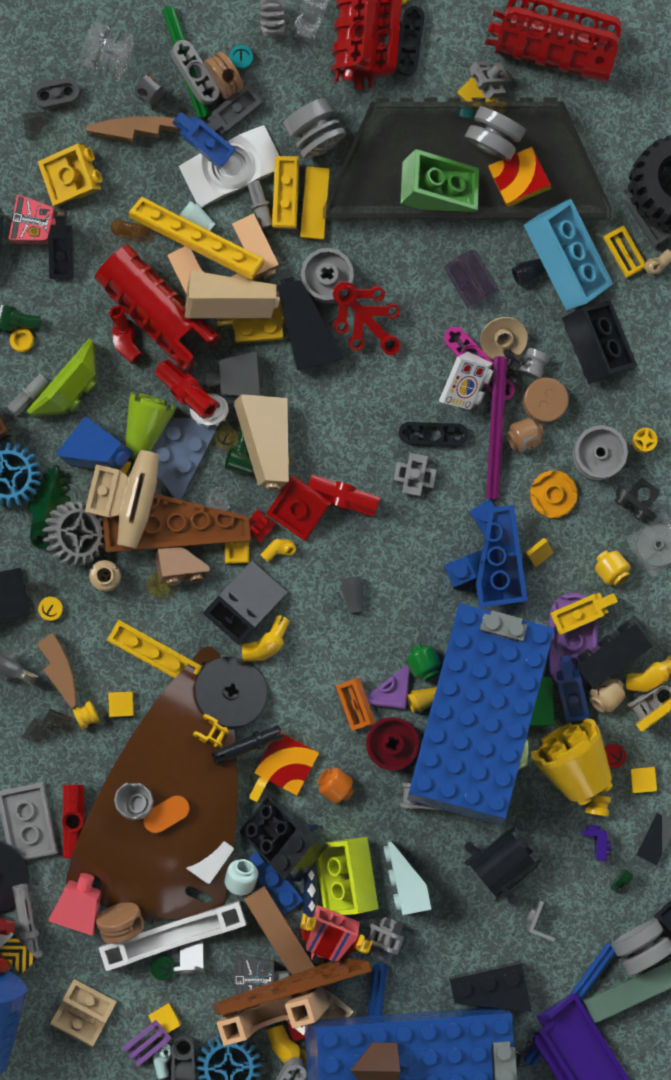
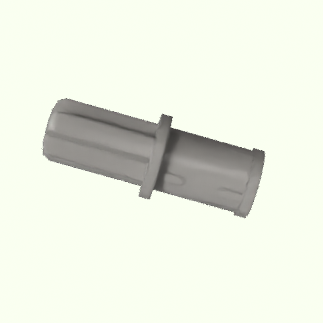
M252 181L248 183L253 202L251 209H254L261 229L272 226V217L268 207L270 203L265 200L260 181Z
M39 373L26 388H21L23 391L8 405V409L18 416L32 401L35 402V398L50 383Z

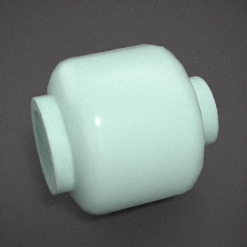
M245 859L231 862L225 875L226 888L235 895L243 896L251 893L258 879L256 866Z

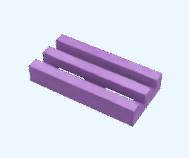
M155 1020L122 1049L125 1052L128 1050L131 1053L129 1057L131 1059L135 1058L137 1060L135 1064L140 1066L169 1042L171 1037ZM153 1028L157 1030L154 1035L135 1049L133 1046ZM160 1035L164 1038L146 1054L141 1056L140 1052Z

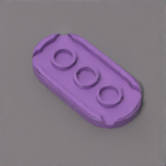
M580 593L565 594L555 601L550 609V613L586 596ZM549 613V627L555 629L548 652V669L556 683L557 671L562 670L560 657L570 655L573 668H577L576 661L579 660L577 656L588 648L591 650L597 646L598 619L559 635ZM581 673V675H582V680H583V684H584V686H585V685H587L589 682L586 680V678H585V677L583 676V674Z

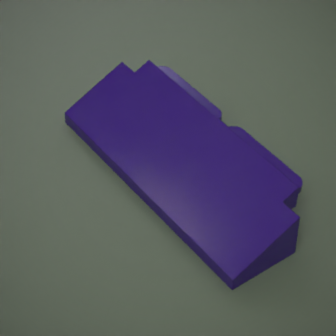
M576 993L569 994L536 1016L542 1027L533 1032L535 1034L533 1043L556 1080H630Z

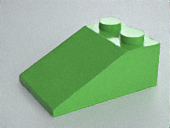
M415 149L402 162L400 204L421 210L476 212L478 210L479 168Z

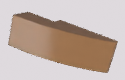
M51 633L37 643L40 650L51 663L43 670L71 709L78 706L74 673L62 644L55 633Z

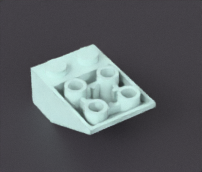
M387 840L388 846H384L386 861H391L393 870H388L391 886H396L398 894H393L396 910H401L402 915L431 910L426 883L391 840Z

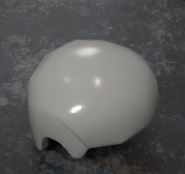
M141 783L123 784L116 791L114 798L117 811L129 820H140L148 816L152 811L154 803L151 791Z

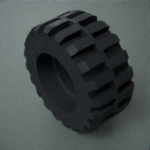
M671 135L666 136L665 139L660 138L654 141L633 164L634 168L630 171L629 180L631 182L628 185L629 193H633V196L630 198L631 202L639 207L637 213L641 217L645 215L648 218L646 222L651 225L656 223L659 225L658 228L664 231L671 227V197L662 190L659 184L658 170L662 166H671Z

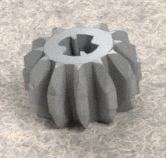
M284 0L260 1V24L264 36L276 37L285 33L286 8Z

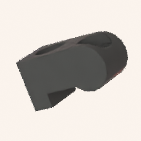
M149 74L145 75L135 88L136 97L151 110H154L168 94V91Z

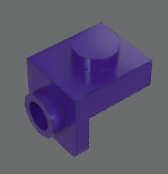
M586 825V830H581V835L595 836V860L607 861V855H611V841H607V831L601 830L599 825Z

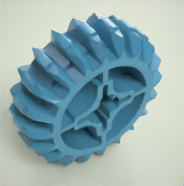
M6 443L5 450L0 445V484L6 483L12 493L9 495L0 493V507L4 505L5 500H7V507L12 508L13 500H15L18 506H21V497L29 502L30 497L27 493L29 491L34 495L37 493L32 488V485H41V482L34 480L35 477L42 476L41 472H34V469L40 467V463H31L35 460L36 456L31 454L26 457L29 449L26 447L20 453L19 444H16L13 450H11L10 443ZM6 456L18 457L26 465L11 467ZM6 467L11 472H16L15 476H12V483L7 478H3V475L6 474L4 473L7 470ZM28 473L25 486L18 491L17 481L19 477Z
M217 1035L216 1040L218 1043L215 1044L213 1040H208V1045L211 1049L203 1046L201 1051L206 1056L199 1055L197 1058L198 1061L204 1063L203 1065L196 1066L197 1071H204V1073L198 1076L199 1080H215L210 1071L222 1073L225 1076V1080H234V1075L237 1072L250 1069L249 1074L245 1080H254L252 1077H261V1073L255 1069L261 1068L262 1063L254 1062L261 1055L260 1053L252 1055L251 1052L255 1050L256 1046L253 1044L247 1048L246 1045L249 1039L242 1043L237 1042L224 1046L221 1036ZM232 1047L242 1051L249 1062L236 1060L233 1056ZM225 1048L224 1059L220 1062L209 1064L211 1056L217 1050ZM228 1055L230 1056L231 1064L236 1065V1069H232L230 1078L227 1068L222 1067L223 1064L226 1065Z

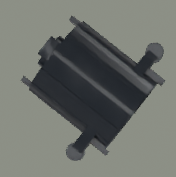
M514 827L507 830L481 853L476 851V847L472 842H467L465 850L472 854V856L464 863L467 866H471L496 897L495 901L497 903L507 897L510 905L517 906L519 899L509 890L534 871L542 860L539 858L535 862L530 855L533 853V850L523 837L517 840L512 833L516 831Z

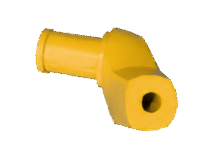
M278 615L275 617L270 632L264 634L258 641L242 644L243 662L264 661L275 655L284 645L283 635L290 621L284 617L281 622L282 616Z
M671 655L662 662H654L644 673H628L626 677V690L649 692L667 682L671 674Z
M283 1024L266 1029L272 1050L284 1064L290 1058L296 1057L304 1060L307 1065L306 1049H300L295 1042L289 1039Z

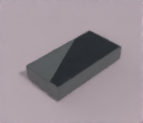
M655 812L635 856L655 866L658 865L671 839L670 818Z

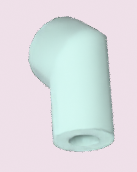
M165 1044L153 1055V1063L158 1079L170 1076L167 1063L172 1057V1046L169 1044Z

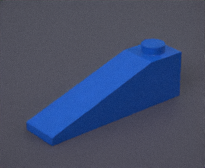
M514 505L494 507L489 510L476 581L479 608L528 601Z

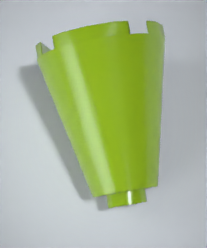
M130 392L125 446L133 452L130 456L131 459L136 460L140 450L152 451L175 413L176 406L171 403L169 408L165 406V400L140 393L139 397H135V392Z

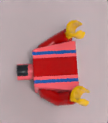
M319 905L316 906L313 917L306 916L303 913L302 920L299 923L302 939L306 941V950L311 952L310 960L317 965H321L325 958L334 962L339 961L342 956H347L357 950L367 954L370 952L373 941L365 940L364 935L358 937L359 921Z

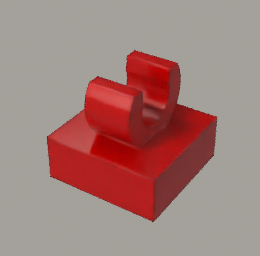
M258 509L249 518L250 535L259 543L276 526L274 522Z

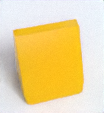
M543 538L525 552V555L537 567L553 554V550L546 538Z
M170 1003L148 1015L151 1022L156 1020L167 1033L182 1024Z

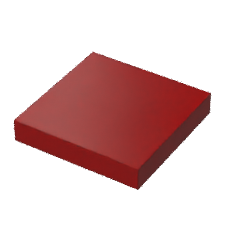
M292 475L266 514L306 541L332 502Z

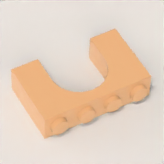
M254 213L232 223L242 247L265 259L263 267L251 281L262 276L264 279H268L277 274L276 270L279 269V264ZM185 246L167 256L185 293H187L190 271H203L192 250ZM238 273L232 276L233 278L250 280Z
M320 986L313 988L312 992L305 995H298L296 993L262 1003L252 1009L238 1010L237 1014L233 1016H222L216 1023L225 1046L245 1041L255 1031L279 1021L289 1019L292 1028L315 1023L329 1008V1003L324 987Z

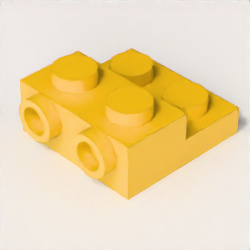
M75 144L38 161L53 206L58 207L73 199L83 198L102 190L100 187L102 176L97 169H94L92 161L95 160V156L90 147L84 144Z

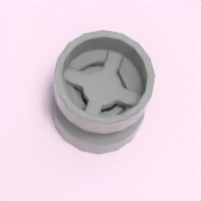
M528 348L526 364L521 365L519 371L535 379H540L544 374V365L548 364L550 356L536 349Z

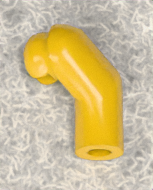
M275 539L260 555L269 563L277 554L293 555L296 552V546L291 540Z

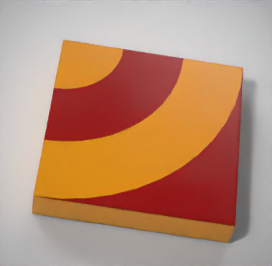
M532 147L514 154L510 161L502 159L488 165L489 171L507 208L551 189V184Z
M283 734V740L269 744L254 773L297 796L319 752Z

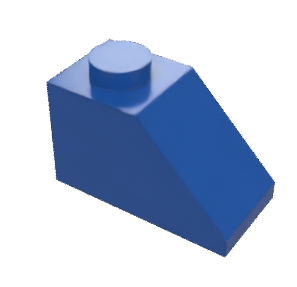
M482 550L443 566L452 588L477 578Z

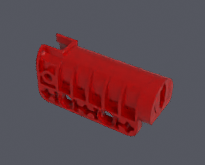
M128 244L111 255L96 272L94 279L103 287L105 292L121 308L123 307L124 311L131 316L161 349L165 350V353L185 373H188L195 365L192 361L193 355L181 343V339L190 330L192 332L195 331L211 347L221 341L220 335L202 318H185L186 303Z

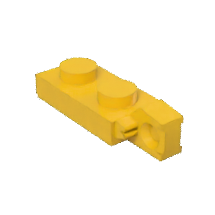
M601 593L592 594L555 610L550 615L558 634L562 635L603 617L604 614L609 613L607 607L617 603L618 600L614 593L603 598Z

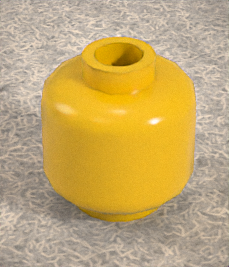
M606 550L596 558L598 562L595 565V572L606 585L617 587L629 578L631 566L620 552H608Z

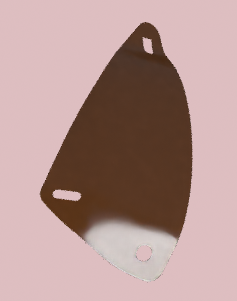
M207 646L199 650L192 661L202 665L203 662L210 663L220 658V654L213 647ZM189 664L174 678L155 701L115 762L84 823L66 878L67 885L70 880L78 882L81 873H88L99 877L102 882V886L99 889L101 891L100 905L108 908L119 903H134L138 905L142 918L183 919L223 906L227 891L225 875L228 866L232 862L233 851L210 884L186 869L207 858L224 841L234 848L237 816V757L216 765L213 761V758L216 757L211 756V751L220 747L215 748L214 744L208 741L204 743L199 740L198 736H193L194 731H197L207 737L213 725L209 723L208 719H203V713L197 705L195 699L197 675L194 674L196 668ZM234 728L227 729L230 734L224 735L221 741L222 747L235 742ZM216 729L212 738L217 739L220 731ZM125 783H141L151 791L154 800L153 807L172 796L179 795L188 801L189 812L184 819L159 833H152L145 828L143 819L129 820L117 811L114 802L115 794ZM187 887H194L209 894L212 897V901L210 903L199 901L188 896L185 889Z

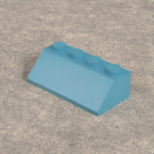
M572 199L566 200L537 215L524 224L528 236L566 310L587 304L613 284Z

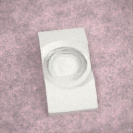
M264 125L239 134L228 141L236 150L221 169L216 167L201 153L179 166L196 203L201 208L247 187L248 183L261 180L274 174L275 156H279Z

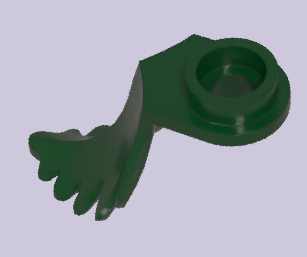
M58 465L48 468V473L43 474L45 481L39 480L42 490H36L37 493L34 495L37 501L28 503V509L33 517L30 539L32 545L38 549H46L50 545L49 542L43 541L45 537H48V533L42 531L44 528L49 527L45 522L47 518H51L49 513L53 510L57 511L56 507L58 505H64L71 500L69 496L62 494L68 491L70 486L63 485L68 479L62 476L65 472L60 470Z

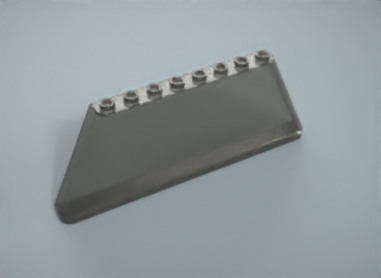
M457 97L447 98V102H438V98H424V102H414V98H400V102H390V98H376V102H371L324 205L323 219H533L537 215L569 199H572L581 219L611 218V206L564 102H558L556 97L543 98V102H534V98L531 97L519 98V102H510V98L507 97L495 98V102H486V98L482 97L471 98V102H462V98ZM480 106L494 110L526 129L520 142L507 141L515 146L516 151L514 154L530 147L533 148L551 184L550 190L507 208L488 168V165L502 159L481 150L464 138L470 125L482 127L474 119ZM461 109H472V118L468 119L460 116ZM415 149L479 168L478 210L476 212L421 210L400 204L402 162Z

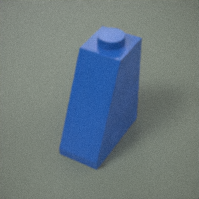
M86 416L56 453L57 456L70 466L95 469L97 464L118 470L127 463L133 454L124 444Z

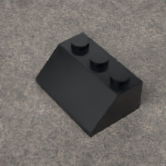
M611 300L582 307L562 317L565 330L569 335L588 384L602 381L637 367Z

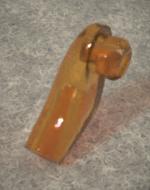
M119 219L114 220L111 224L113 234L129 238H141L152 230L139 222L130 223Z

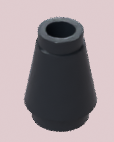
M539 258L516 263V266L512 268L513 278L518 285H527L546 272Z

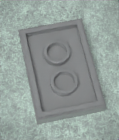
M41 782L0 791V814L6 843L16 848L25 860L57 854L58 848L45 783Z

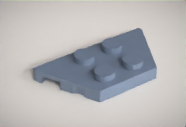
M171 418L151 452L159 454L158 476L174 498L181 500L218 429L215 424L207 428L204 424L198 425L192 418Z

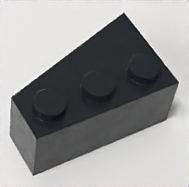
M633 616L630 620L618 626L617 630L611 635L607 634L597 642L598 645L590 650L588 648L577 656L579 660L576 661V666L594 689L652 648V639L638 619Z

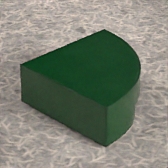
M623 868L610 889L616 893L620 892L622 887L631 880L633 874Z

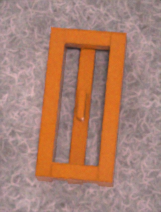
M360 677L336 685L351 731L376 723ZM346 687H348L352 700H350ZM354 709L356 710L360 723L357 720Z

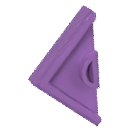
M408 665L404 666L366 696L369 705L406 709L410 678Z

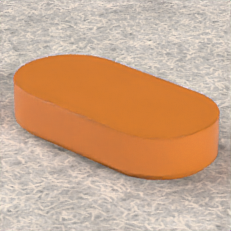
M175 795L152 808L150 814L143 819L145 828L152 833H159L184 819L189 812L188 801L182 796Z

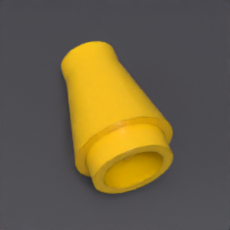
M437 687L412 690L411 694L407 695L411 711L413 713H421L431 707Z

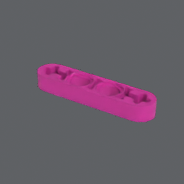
M451 327L445 332L444 343L456 357L464 354L468 349H473L478 353L479 357L492 362L493 369L494 362L461 328ZM451 332L454 335L457 333L460 334L459 341L462 344H464L465 341L469 343L461 350L460 353L457 351V349L460 348L458 343L449 342L451 338L449 334ZM506 378V385L510 387L508 390L509 395L505 394V401H508L515 393V386ZM485 383L484 386L492 394V387Z

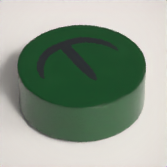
M158 956L151 963V973L158 980H167L174 974L173 967H175V963L169 956Z

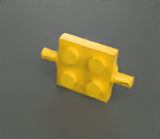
M280 301L278 309H273L272 318H217V327L232 325L236 344L284 339V318Z

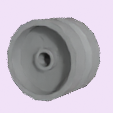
M480 106L474 119L482 127L470 125L464 138L481 150L510 161L516 148L507 140L520 142L526 129L510 118Z
M332 248L318 249L311 253L303 263L301 270L302 283L314 302L323 305L336 304L337 302L333 299L332 295L333 289L336 284L342 281L353 284V266L349 258L339 250ZM325 274H330L332 276V279H323V276ZM342 290L340 296H346L348 290Z
M604 425L593 426L584 431L574 443L572 450L573 464L577 471L585 478L594 481L607 480L616 475L626 463L628 455L627 443L621 433L612 427ZM601 448V452L605 453V455L602 457L597 456L596 450Z
M651 919L617 938L611 944L617 956L628 955L622 962L628 975L636 974L653 966L671 953L669 938H658L663 931L658 919Z

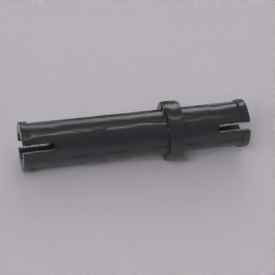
M276 725L260 733L258 731L253 732L252 736L212 750L211 756L216 757L213 758V761L216 765H219L258 749L260 751L268 744L283 740V734H279L282 730L279 725Z

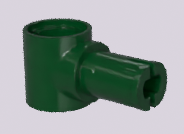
M0 305V331L5 329L6 332H13L18 328L40 329L41 316L23 314L20 311H16L15 307Z
M240 427L237 444L228 452L225 469L249 475L252 470V463Z

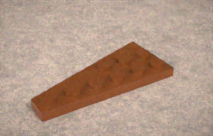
M154 494L149 519L136 549L117 545L119 515L110 518L103 517L106 553L251 541L249 516L193 504L159 494Z
M343 956L339 961H329L212 1003L215 1014L230 1017L237 1014L238 1010L252 1009L262 1003L296 993L298 995H305L312 992L313 988L327 987L337 981L349 979L372 970L368 961Z

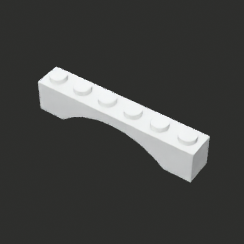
M240 900L143 931L133 939L123 943L101 945L99 951L105 970L109 971L190 942L246 926L247 921Z

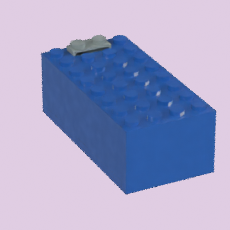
M459 603L408 793V801L502 826L506 819L555 628L496 611H488Z
M481 1007L319 1019L315 1023L305 1025L307 1080H358L350 1070L371 1045V1042L397 1043L400 1064L399 1080H517L512 1013L501 1008Z

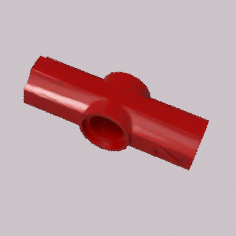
M169 359L157 365L154 372L155 376L170 389L173 396L181 404H187L203 420L210 418L215 413L218 407L217 402L202 389L193 376L189 373L185 374Z
M311 475L308 484L309 487L332 502L330 505L339 506L341 509L348 511L351 509L372 517L376 513L380 497L357 490L355 486L340 481L333 482L317 475Z
M63 785V858H72L79 835L86 821L84 816V785ZM72 814L80 819V824L77 828H72L68 825V817Z

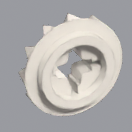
M208 393L218 404L215 413L210 418L203 420L190 408L191 417L198 425L204 424L208 428L210 425L215 424L218 427L219 423L225 421L227 414H229L228 404L221 396Z

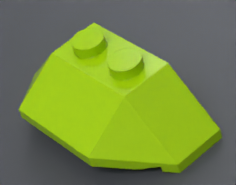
M90 338L27 409V412L32 417L66 414L69 410L73 412L80 405L81 401L79 398L84 392L88 394L96 386L95 344Z

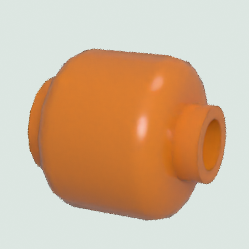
M336 767L325 769L317 780L319 793L332 803H339L343 800L347 801L354 792V789H352V778Z

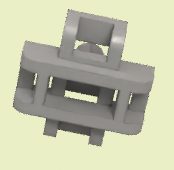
M488 61L474 62L470 67V75L474 78L477 87L482 91L486 99H492L494 96L502 98L507 93L504 88L512 80L501 63H496L491 67Z
M410 453L408 464L396 463L393 481L404 483L402 493L420 497L422 487L433 489L437 470L426 468L428 456Z
M388 917L382 919L380 926L371 923V932L369 937L365 938V940L373 941L371 955L390 963L393 954L398 955L404 937L400 933L404 924Z

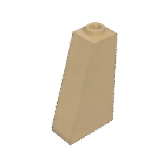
M191 270L186 293L185 318H272L273 309H278L280 296L276 294L275 284Z
M241 394L234 401V406L257 484L260 487H266L270 491L280 490L289 482L288 398Z

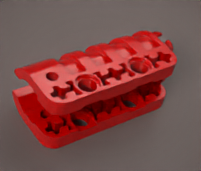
M336 0L339 18L335 19L334 32L337 33V41L333 43L332 55L335 57V65L331 67V73L335 75L334 83L339 81V77H343L344 81L354 82L355 90H364V79H368V88L372 89L374 86L373 78L389 76L395 71L402 0ZM389 35V42L385 46V38Z
M509 0L505 13L497 10L493 11L492 16L503 19L502 23L490 22L488 32L499 36L498 40L487 38L484 45L496 47L494 54L499 53L511 56L513 59L526 60L539 66L556 68L558 71L571 72L584 78L608 83L622 32V23L617 17L555 0H521L522 5L520 8L516 7L517 0ZM533 3L531 10H528L529 4ZM539 5H544L548 8L549 12L545 15L538 14L535 8ZM553 9H556L555 15H554V17H553V16H552ZM564 12L568 13L566 20L562 19ZM576 15H579L577 23L574 22ZM589 17L594 20L595 24L592 27L584 26L581 22L582 19ZM599 21H602L601 29H598ZM610 25H614L613 32L608 31Z

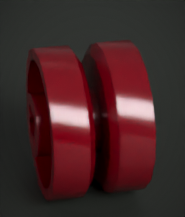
M397 717L383 718L374 723L368 731L366 749L371 760L380 768L399 770L411 764L417 756L419 738L414 727L406 720ZM390 739L396 740L397 745L395 748L388 747L387 743Z

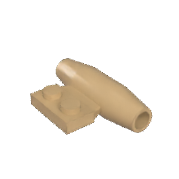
M140 450L129 477L118 469L96 464L85 512L107 518L119 515L117 545L136 549L149 519L156 490L159 454Z

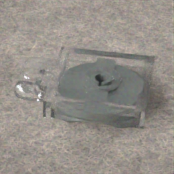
M664 512L656 517L654 521H650L625 538L651 579L671 566V519Z

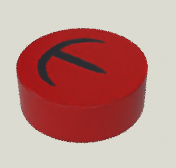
M617 744L605 746L609 767L618 768L622 766L626 759L625 750Z

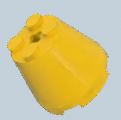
M585 719L582 724L572 725L570 722L555 729L540 740L542 745L537 751L531 752V758L536 767L570 801L578 802L579 805L587 804L593 796L598 793H604L613 786L601 732L596 722L592 719Z

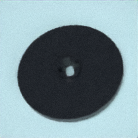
M221 657L213 660L202 669L195 683V699L203 715L207 714L217 719V724L222 727L237 728L251 723L259 716L266 703L267 689L261 673L255 666L248 661L243 662L241 658ZM229 687L234 688L233 692L236 693L232 697H229L228 692L225 691Z
M0 841V912H4L16 906L12 887L19 884H28L29 886L30 874L27 862L22 854L13 846Z

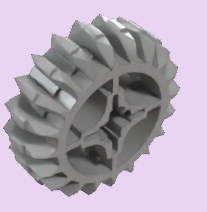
M71 501L66 502L65 506L63 504L56 507L57 511L53 510L49 513L51 518L45 520L49 527L42 530L48 533V537L43 539L44 542L50 543L46 550H54L52 558L60 557L61 564L68 562V566L71 567L76 564L83 566L85 562H93V557L101 555L99 550L105 547L101 540H105L102 534L104 526L100 525L103 518H96L95 514L86 513V504L82 506L80 501L74 502V504ZM71 515L67 527L61 528L65 518ZM88 539L87 546L82 552L79 553L80 547H82L83 541Z

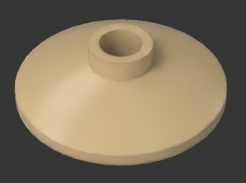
M500 317L492 320L485 326L480 336L483 352L493 360L496 356H505L503 350L511 349L516 355H520L528 342L525 326L519 320L511 317ZM506 333L504 338H499V335Z

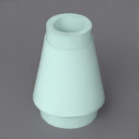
M192 201L188 203L179 215L209 231L215 225L199 204H194Z

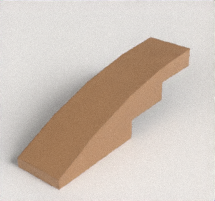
M128 117L111 119L86 126L87 135L133 144L135 143L136 135L159 139L161 130L178 133L181 130L172 123L175 118Z
M265 886L244 898L252 914L291 975L315 967Z

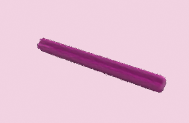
M496 356L493 367L486 497L487 499L494 500L499 498L507 371V357Z

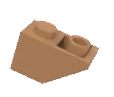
M182 546L162 548L156 552L155 561L159 584L166 583L168 586L180 584L181 581L188 580L191 583H198L204 581L210 572L207 564Z

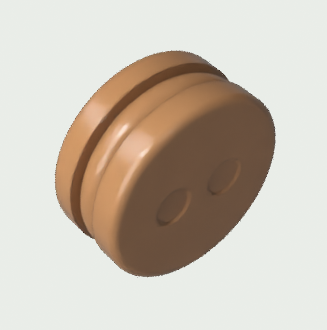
M220 51L204 61V65L217 84L219 95L222 98L228 99L236 92L242 91L243 83L230 58L224 52Z
M553 378L535 380L529 385L523 397V406L527 415L534 421L543 424L552 423L561 418L569 403L566 388L562 383Z
M130 902L110 906L102 911L96 919L102 940L110 944L123 943L133 939L142 932L145 926L138 905Z

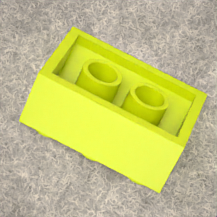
M368 837L326 842L328 846L317 859V873L323 907L341 915L360 914L379 909Z

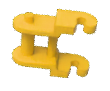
M204 714L203 719H208L213 728L207 737L197 731H194L193 736H198L199 740L204 743L208 741L214 744L215 748H221L223 746L221 741L224 735H229L230 732L227 730V727L217 724V719ZM217 729L218 731H220V734L217 737V739L212 738V735Z

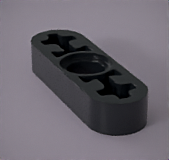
M417 6L408 7L403 15L396 68L404 76L414 74L418 66L425 14ZM412 12L417 13V17L421 18L416 20L415 29H420L419 32L410 29L411 19L407 18V16H411ZM406 36H415L417 44L414 47H407L403 41ZM402 50L411 53L410 63L414 64V66H409V70H405L404 65L400 64V62H405L406 53H401Z
M406 422L399 428L398 435L405 444L460 446L466 442L468 430L464 425L458 423ZM419 426L424 427L422 432L424 441L418 440L420 435H413L408 440L407 436L402 434V431H406L407 427H412V431L420 432ZM431 427H435L440 431V437L435 441L429 440L426 436L427 430ZM443 427L448 428L447 433H453L455 428H459L460 433H464V437H460L459 441H455L453 436H447V441H442L444 437Z

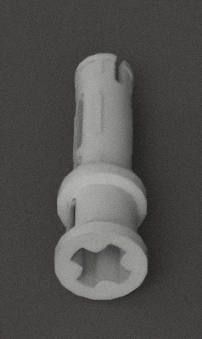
M28 884L15 885L12 887L20 928L17 937L35 958L43 956V953L39 950L37 938L39 931L34 927Z

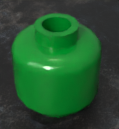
M419 644L409 650L411 654L407 657L406 663L416 679L426 681L440 673L438 669H440L442 663L432 646L424 647L422 644Z

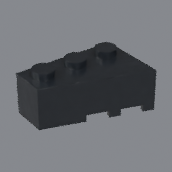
M520 961L449 976L455 1004L532 1012Z

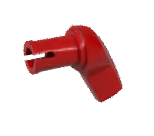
M114 306L109 311V316L114 323L112 328L114 346L133 365L143 355L135 344V326L131 320L127 319L123 307Z

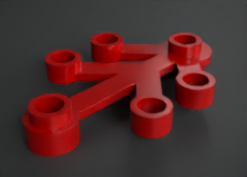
M347 281L336 284L332 292L333 299L339 304L338 316L333 323L336 332L344 334L349 330L347 314L348 306H350L354 311L353 335L348 341L349 346L355 351H359L364 347L362 337L363 325L365 323L381 341L380 347L385 354H397L401 348L399 339L395 335H388L372 316H388L394 319L399 316L400 308L392 302L386 306L361 305L356 300L372 298L376 302L382 301L385 297V291L380 286H373L371 289H356L352 283ZM342 290H348L346 296H340ZM376 290L381 291V294L378 297L373 296ZM391 307L396 308L393 314L388 312ZM344 322V328L338 329V324ZM359 339V345L353 346V341ZM388 340H393L392 345L390 347H386V342Z

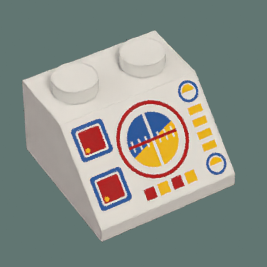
M470 352L458 356L439 401L469 410L476 405L479 406L485 394L482 392L484 384H489L494 373L491 370L493 363Z

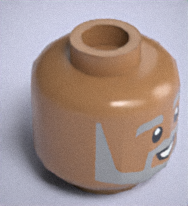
M531 418L511 424L507 432L510 447L520 453L539 447L541 445V437H544L541 424H536Z

